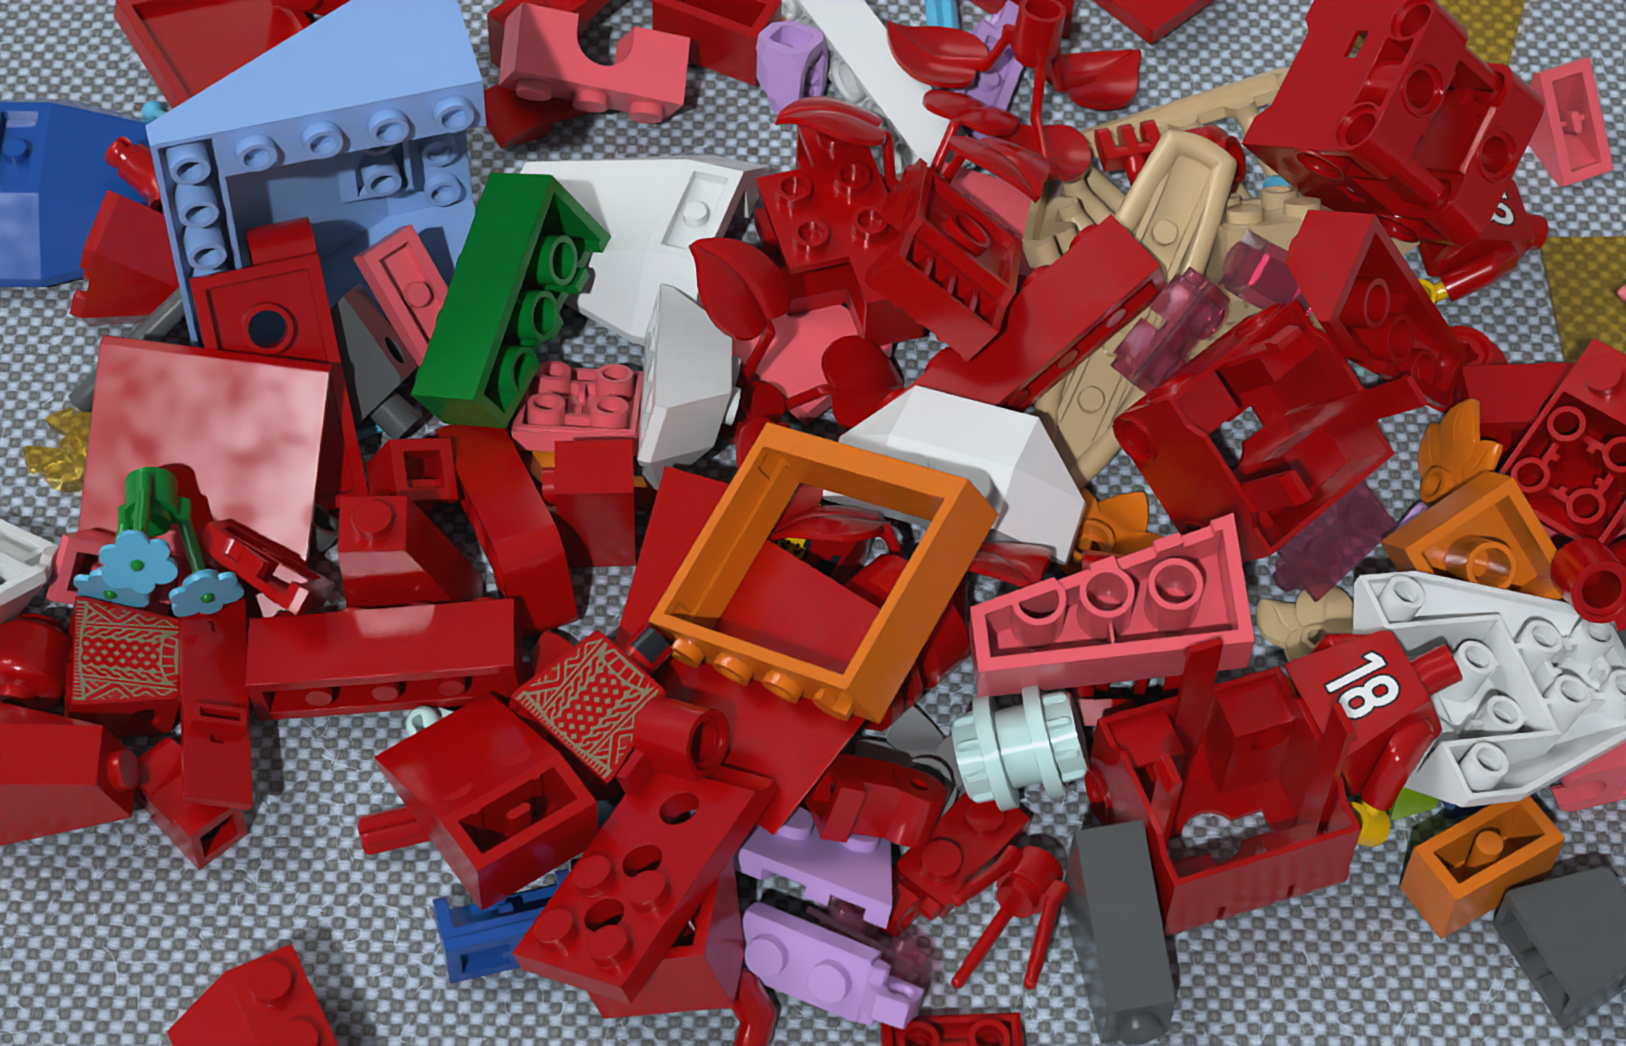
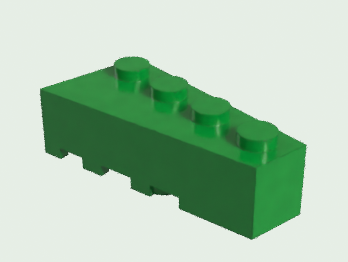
M493 172L489 174L481 199L476 205L474 219L463 250L457 259L453 278L443 306L437 315L436 325L423 362L417 371L416 382L411 393L418 402L443 423L493 428L507 427L540 367L536 355L543 341L555 340L564 323L559 315V311L569 293H581L590 276L584 266L592 252L603 253L611 238L603 227L552 175Z

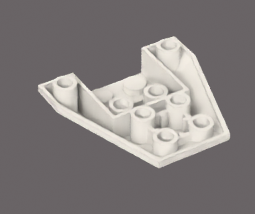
M711 154L525 162L520 174L552 175L611 236L603 253L592 252L584 266L590 276L581 293H569L564 304L626 340L644 345V336L660 284L674 287L705 310L697 287L695 261L688 246L698 239L724 238L733 215L750 218L759 197L755 178L768 175V167Z
M1419 571L1360 575L1355 581L1353 633L1372 634L1380 630L1391 631L1409 661L1445 644L1463 676V680L1430 696L1443 730L1439 737L1433 740V743L1404 785L1405 788L1460 807L1521 801L1626 743V649L1615 628L1609 622H1589L1583 619L1567 602Z

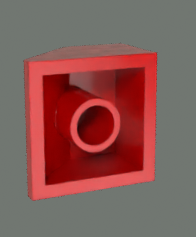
M733 857L632 1005L586 991L603 1019L732 1008L734 1006L745 949ZM660 862L644 866L636 875L647 870H655ZM614 916L607 919L598 929L607 925L618 924L623 916Z
M292 944L225 971L167 1030L172 1046H338Z

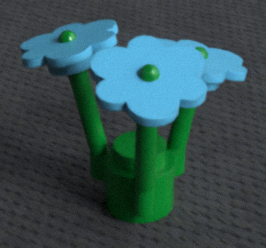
M143 467L127 475L125 478V503L118 507V528L114 544H106L99 551V560L104 566L91 571L89 575H76L73 585L78 588L77 595L81 597H88L126 607H145L149 605V593L154 590L155 584L172 582L177 577L178 565L173 558L169 557L171 548L167 541L159 538L151 540L148 537L167 533L171 529V524L175 523L178 526L192 574L183 580L182 586L174 588L169 592L174 615L186 617L198 612L201 614L218 612L223 607V604H229L240 599L244 595V589L242 584L238 582L235 573H220L214 569H206L191 520V500L178 496V479L172 472L159 467Z

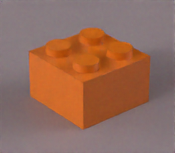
M1485 471L1380 541L1398 572L1419 571L1553 600L1562 598L1554 588L1550 578L1551 563L1558 551L1516 481L1511 476Z

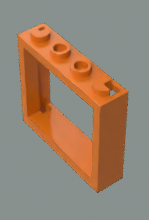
M767 422L648 622L672 644L673 652L670 655L688 666L699 668L702 662L712 664L723 676L738 684L748 685L751 678L760 681L770 692L786 701L797 703L801 696L811 699L818 708L837 719L848 721L853 714L880 723L999 514L967 478ZM799 483L932 521L843 675L713 630Z

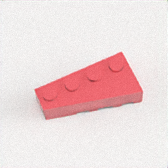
M1234 513L1211 520L1210 526L1181 536L1178 532L1153 541L1152 547L1115 559L1114 556L1091 563L1087 570L1059 580L1052 577L970 607L969 638L977 697L1022 693V688L1035 685L1040 687V691L1178 676L1183 674L1186 661L1183 652L1186 647L1218 637L1223 642V648L1217 671L1247 668L1255 642Z

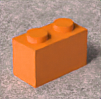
M1531 796L1521 801L1491 804L1414 847L1399 888L1438 937L1443 939L1500 906L1506 892L1547 879L1565 841V837Z

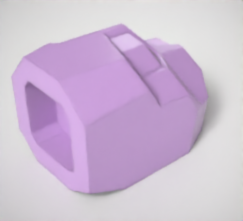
M793 20L773 22L758 34L756 45V78L767 93L772 111L778 116L787 105L796 100L806 97L823 96L829 49L823 31Z

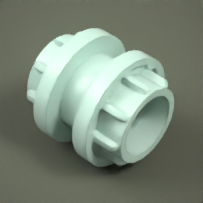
M1038 685L1022 688L1023 704L1000 710L993 696H973V711L961 713L951 722L955 755L965 790L970 799L978 804L995 800L999 810L1003 812L1019 808L1018 788L1043 782L1050 800L1069 795L1068 782L1084 778L1087 771H1090L1086 741L1073 696L1065 689L1045 692V690L1040 691Z

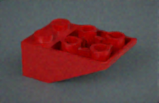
M1595 338L1592 339L1498 473L1514 478L1542 525L1570 541L1580 538H1591L1608 546L1626 527V355Z
M490 692L374 756L376 765L481 911L583 853L599 832L597 801L561 753Z

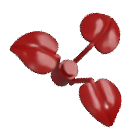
M1021 0L1015 26L1011 24L1003 25L1001 37L989 54L985 44L977 36L967 31L942 26H905L890 20L888 21L886 34L892 56L908 75L930 86L939 88L969 87L974 83L976 71H990L1009 44H1011V48L1015 52V59L1020 64L1035 68L1030 116L1031 125L1018 124L1016 131L1012 134L995 136L994 138L1020 145L1046 158L1050 164V171L1046 181L1059 179L1062 182H1075L1083 178L1090 166L1091 149L1085 137L1074 127L1065 124L1043 126L1042 108L1045 81L1054 86L1056 92H1067L1069 98L1075 104L1098 110H1115L1128 106L1134 100L1138 89V69L1141 58L1139 48L1062 54L1060 40L1066 9L1057 0Z
M937 89L930 90L924 94L922 100L924 108L933 114L951 120L930 169L939 175L949 150H951L955 155L941 176L942 178H947L949 184L964 161L968 160L1011 184L1032 199L1035 204L1039 201L1044 183L1050 171V164L1046 158L1025 147L999 138L984 137L977 140L967 136H956L958 130L964 125L988 136L1010 135L1018 127L1019 117L996 106H986L982 101L959 92ZM825 96L806 97L790 103L777 116L775 126L780 124H796L855 145H881L884 164L883 182L887 192L891 193L914 165H906L904 172L896 175L892 133L881 128L883 122L881 117L853 103Z
M712 237L698 239L688 246L695 261L700 299L707 315L716 328L724 335L740 341L753 340L761 335L737 378L735 387L740 388L741 393L732 425L721 423L718 432L725 441L736 445L737 470H739L767 422L790 428L787 423H779L782 414L788 410L824 396H832V410L836 421L842 428L850 430L876 413L879 404L888 394L903 387L901 376L884 352L869 340L852 335L834 340L822 355V371L828 384L816 386L784 399L781 392L774 385L759 381L751 382L753 374L776 334L775 327L771 321L780 318L789 309L790 298L785 280L778 267L766 254L745 242L732 238ZM799 483L775 526L802 510L818 506L823 498V489Z
M822 505L807 508L774 526L767 537L771 542L783 538L856 542L877 536L885 541L891 555H897L905 559L892 525L887 522H881L880 512L860 507ZM982 543L950 599L964 621L966 629V579L968 571L1024 588L1043 580V576L1050 565V551L1041 546L1023 543Z

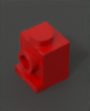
M450 438L389 439L366 463L370 496H408L426 516L432 514L433 509L439 503H455L459 499Z

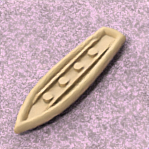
M1175 129L1166 130L1114 215V218L1160 264L1168 289L1035 402L1033 416L1039 417L1078 490L1102 471L1121 449L1114 436L1113 420L1163 381L1195 302L1237 169V161L1233 156L1216 143L1200 135Z

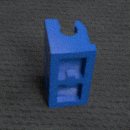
M569 869L555 871L557 881H554V886L510 895L484 911H481L477 904L449 909L446 897L433 899L434 918L450 984L520 968L512 952L569 874Z

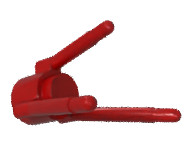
M1008 845L995 863L952 895V905L960 907L997 881L996 887L998 891L996 898L1001 906L951 980L953 988L960 989L965 985L1013 916L1027 918L1032 914L1042 911L1023 981L1026 989L1033 990L1036 988L1059 907L1070 891L1068 884L1063 882L1064 873L1061 865L1050 853L1035 846H1024L1017 849L1013 845Z

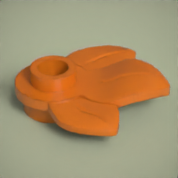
M1470 398L1458 403L1447 412L1441 424L1432 422L1423 434L1417 458L1418 473L1422 479L1420 496L1422 502L1430 508L1483 472L1495 471L1503 446L1494 441H1480V401Z
M1082 487L1079 492L1086 503V507L1067 566L1057 564L1070 576L1080 572L1082 554L1079 552H1083L1084 549L1129 555L1152 547L1153 541L1164 538L1162 535L1146 532L1148 504L1145 493L1141 491L1127 493L1097 502L1092 493L1085 487Z

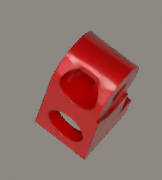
M166 737L138 757L140 782L135 789L134 796L151 814L150 817L198 870L248 835L242 809L182 802L181 745L174 739ZM221 823L220 830L213 838L203 842L200 841L203 835Z
M839 753L809 791L806 804L820 839L847 843L850 834L885 838L888 841L905 847H921L929 841L948 795L944 785L925 772L901 767L897 763ZM832 783L835 787L833 794L830 792Z

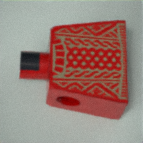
M76 596L67 628V635L72 641V646L66 665L63 717L103 725L115 737L165 734L171 731L180 705L179 620L97 599Z
M643 624L621 649L606 635L597 630L520 686L511 695L508 708L557 749L567 763L603 795L634 750L633 729L641 708L653 697H667L668 695L665 689L651 675L668 658L673 650L658 632L646 624Z

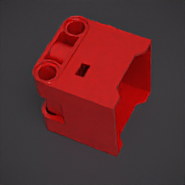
M1314 0L1305 17L1309 31L1272 104L1254 117L1241 144L1290 185L1297 187L1301 194L1306 197L1321 199V205L1333 211L1375 214L1391 238L1409 243L1423 241L1450 244L1456 247L1466 246L1474 242L1489 225L1542 118L1544 100L1510 67L1501 63H1485L1466 46L1468 31L1464 25L1436 0ZM1360 36L1364 42L1356 58L1348 57ZM1347 187H1349L1351 190H1353V191H1354L1357 195H1359L1360 197L1356 196V195H1355L1352 191H1350Z

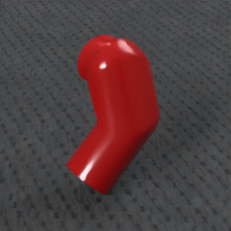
M741 967L734 1006L732 1008H723L732 1009L739 1021L732 1046H769L777 1020V1009L759 977L747 968Z

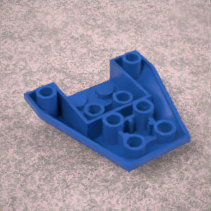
M69 99L0 100V287H46L83 278L84 269L79 267L83 247L107 190L148 207L144 198L117 175L119 170L106 163L104 156L112 142L122 136L130 139L135 146L141 143L148 147L149 141L145 126L151 123V120Z

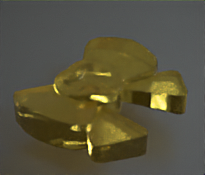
M70 407L47 416L46 421L49 428L61 434L64 438L59 442V449L25 446L23 449L24 458L29 473L41 472L43 479L58 491L78 492L82 490L92 412L76 414L74 409Z

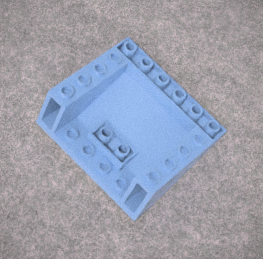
M350 0L145 126L192 346L204 348L189 278L250 266L251 263L244 229L308 216L319 255L330 308L360 283L391 325L353 257L399 227L412 224L449 289L457 259L463 250L475 216L466 129L486 126L483 80L458 0ZM265 310L258 312L249 322V336L260 344L275 343L284 334L285 320L275 311Z

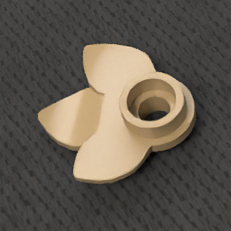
M1312 584L1299 593L1296 604L1261 599L1256 609L1257 626L1263 638L1285 649V656L1290 662L1307 656L1321 638L1327 634L1353 633V603L1346 592L1332 584Z

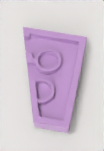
M797 806L774 836L755 824L733 856L734 870L759 880L770 878L775 874L781 875L806 887L803 896L805 898L828 906L832 896L865 908L864 921L885 929L887 927L892 910L891 841L885 838L850 834L847 843L820 839L810 812ZM697 810L687 811L686 821L689 820L696 813Z

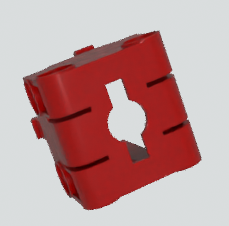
M1296 299L1285 304L1283 302L1276 303L1259 313L1245 317L1113 420L1112 428L1117 442L1125 453L1131 457L1181 536L1210 526L1211 520L1234 513L1243 563L1270 557L1395 454L1378 428V419L1421 408L1429 402L1412 375H1404L1398 380L1364 389L1330 337L1313 326ZM1251 407L1261 422L1262 427L1242 442L1240 460L1230 470L1209 437V434L1225 421H1232L1247 408Z
M1220 637L1194 644L1184 649L1183 653L1186 661L1178 696L1137 708L1125 709L1113 715L1097 719L1089 761L1090 771H1087L1084 776L1090 806L1101 825L1107 826L1142 820L1146 832L1165 938L1214 923L1216 920L1221 921L1282 902L1284 899H1292L1346 882L1349 866L1362 830L1347 801L1344 781L1341 775L1350 743L1358 739L1341 703L1332 705L1322 737L1303 699L1292 692L1280 666L1249 673L1214 685L1223 648V642ZM1261 812L1270 832L1242 840L1237 853L1224 862L1214 863L1210 853L1198 857L1191 855L1170 861L1167 853L1169 839L1181 836L1186 823L1199 814L1212 813L1232 821Z

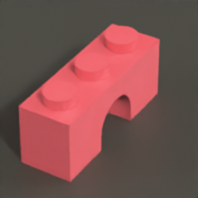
M522 2L506 18L498 86L515 89L516 95L520 98L531 101H546L551 99V97L572 101V106L581 111L604 112L608 108L628 112L629 119L647 124L662 122L684 105L690 38L635 26L617 42L614 65L604 66L587 58L578 44L577 27L579 14Z

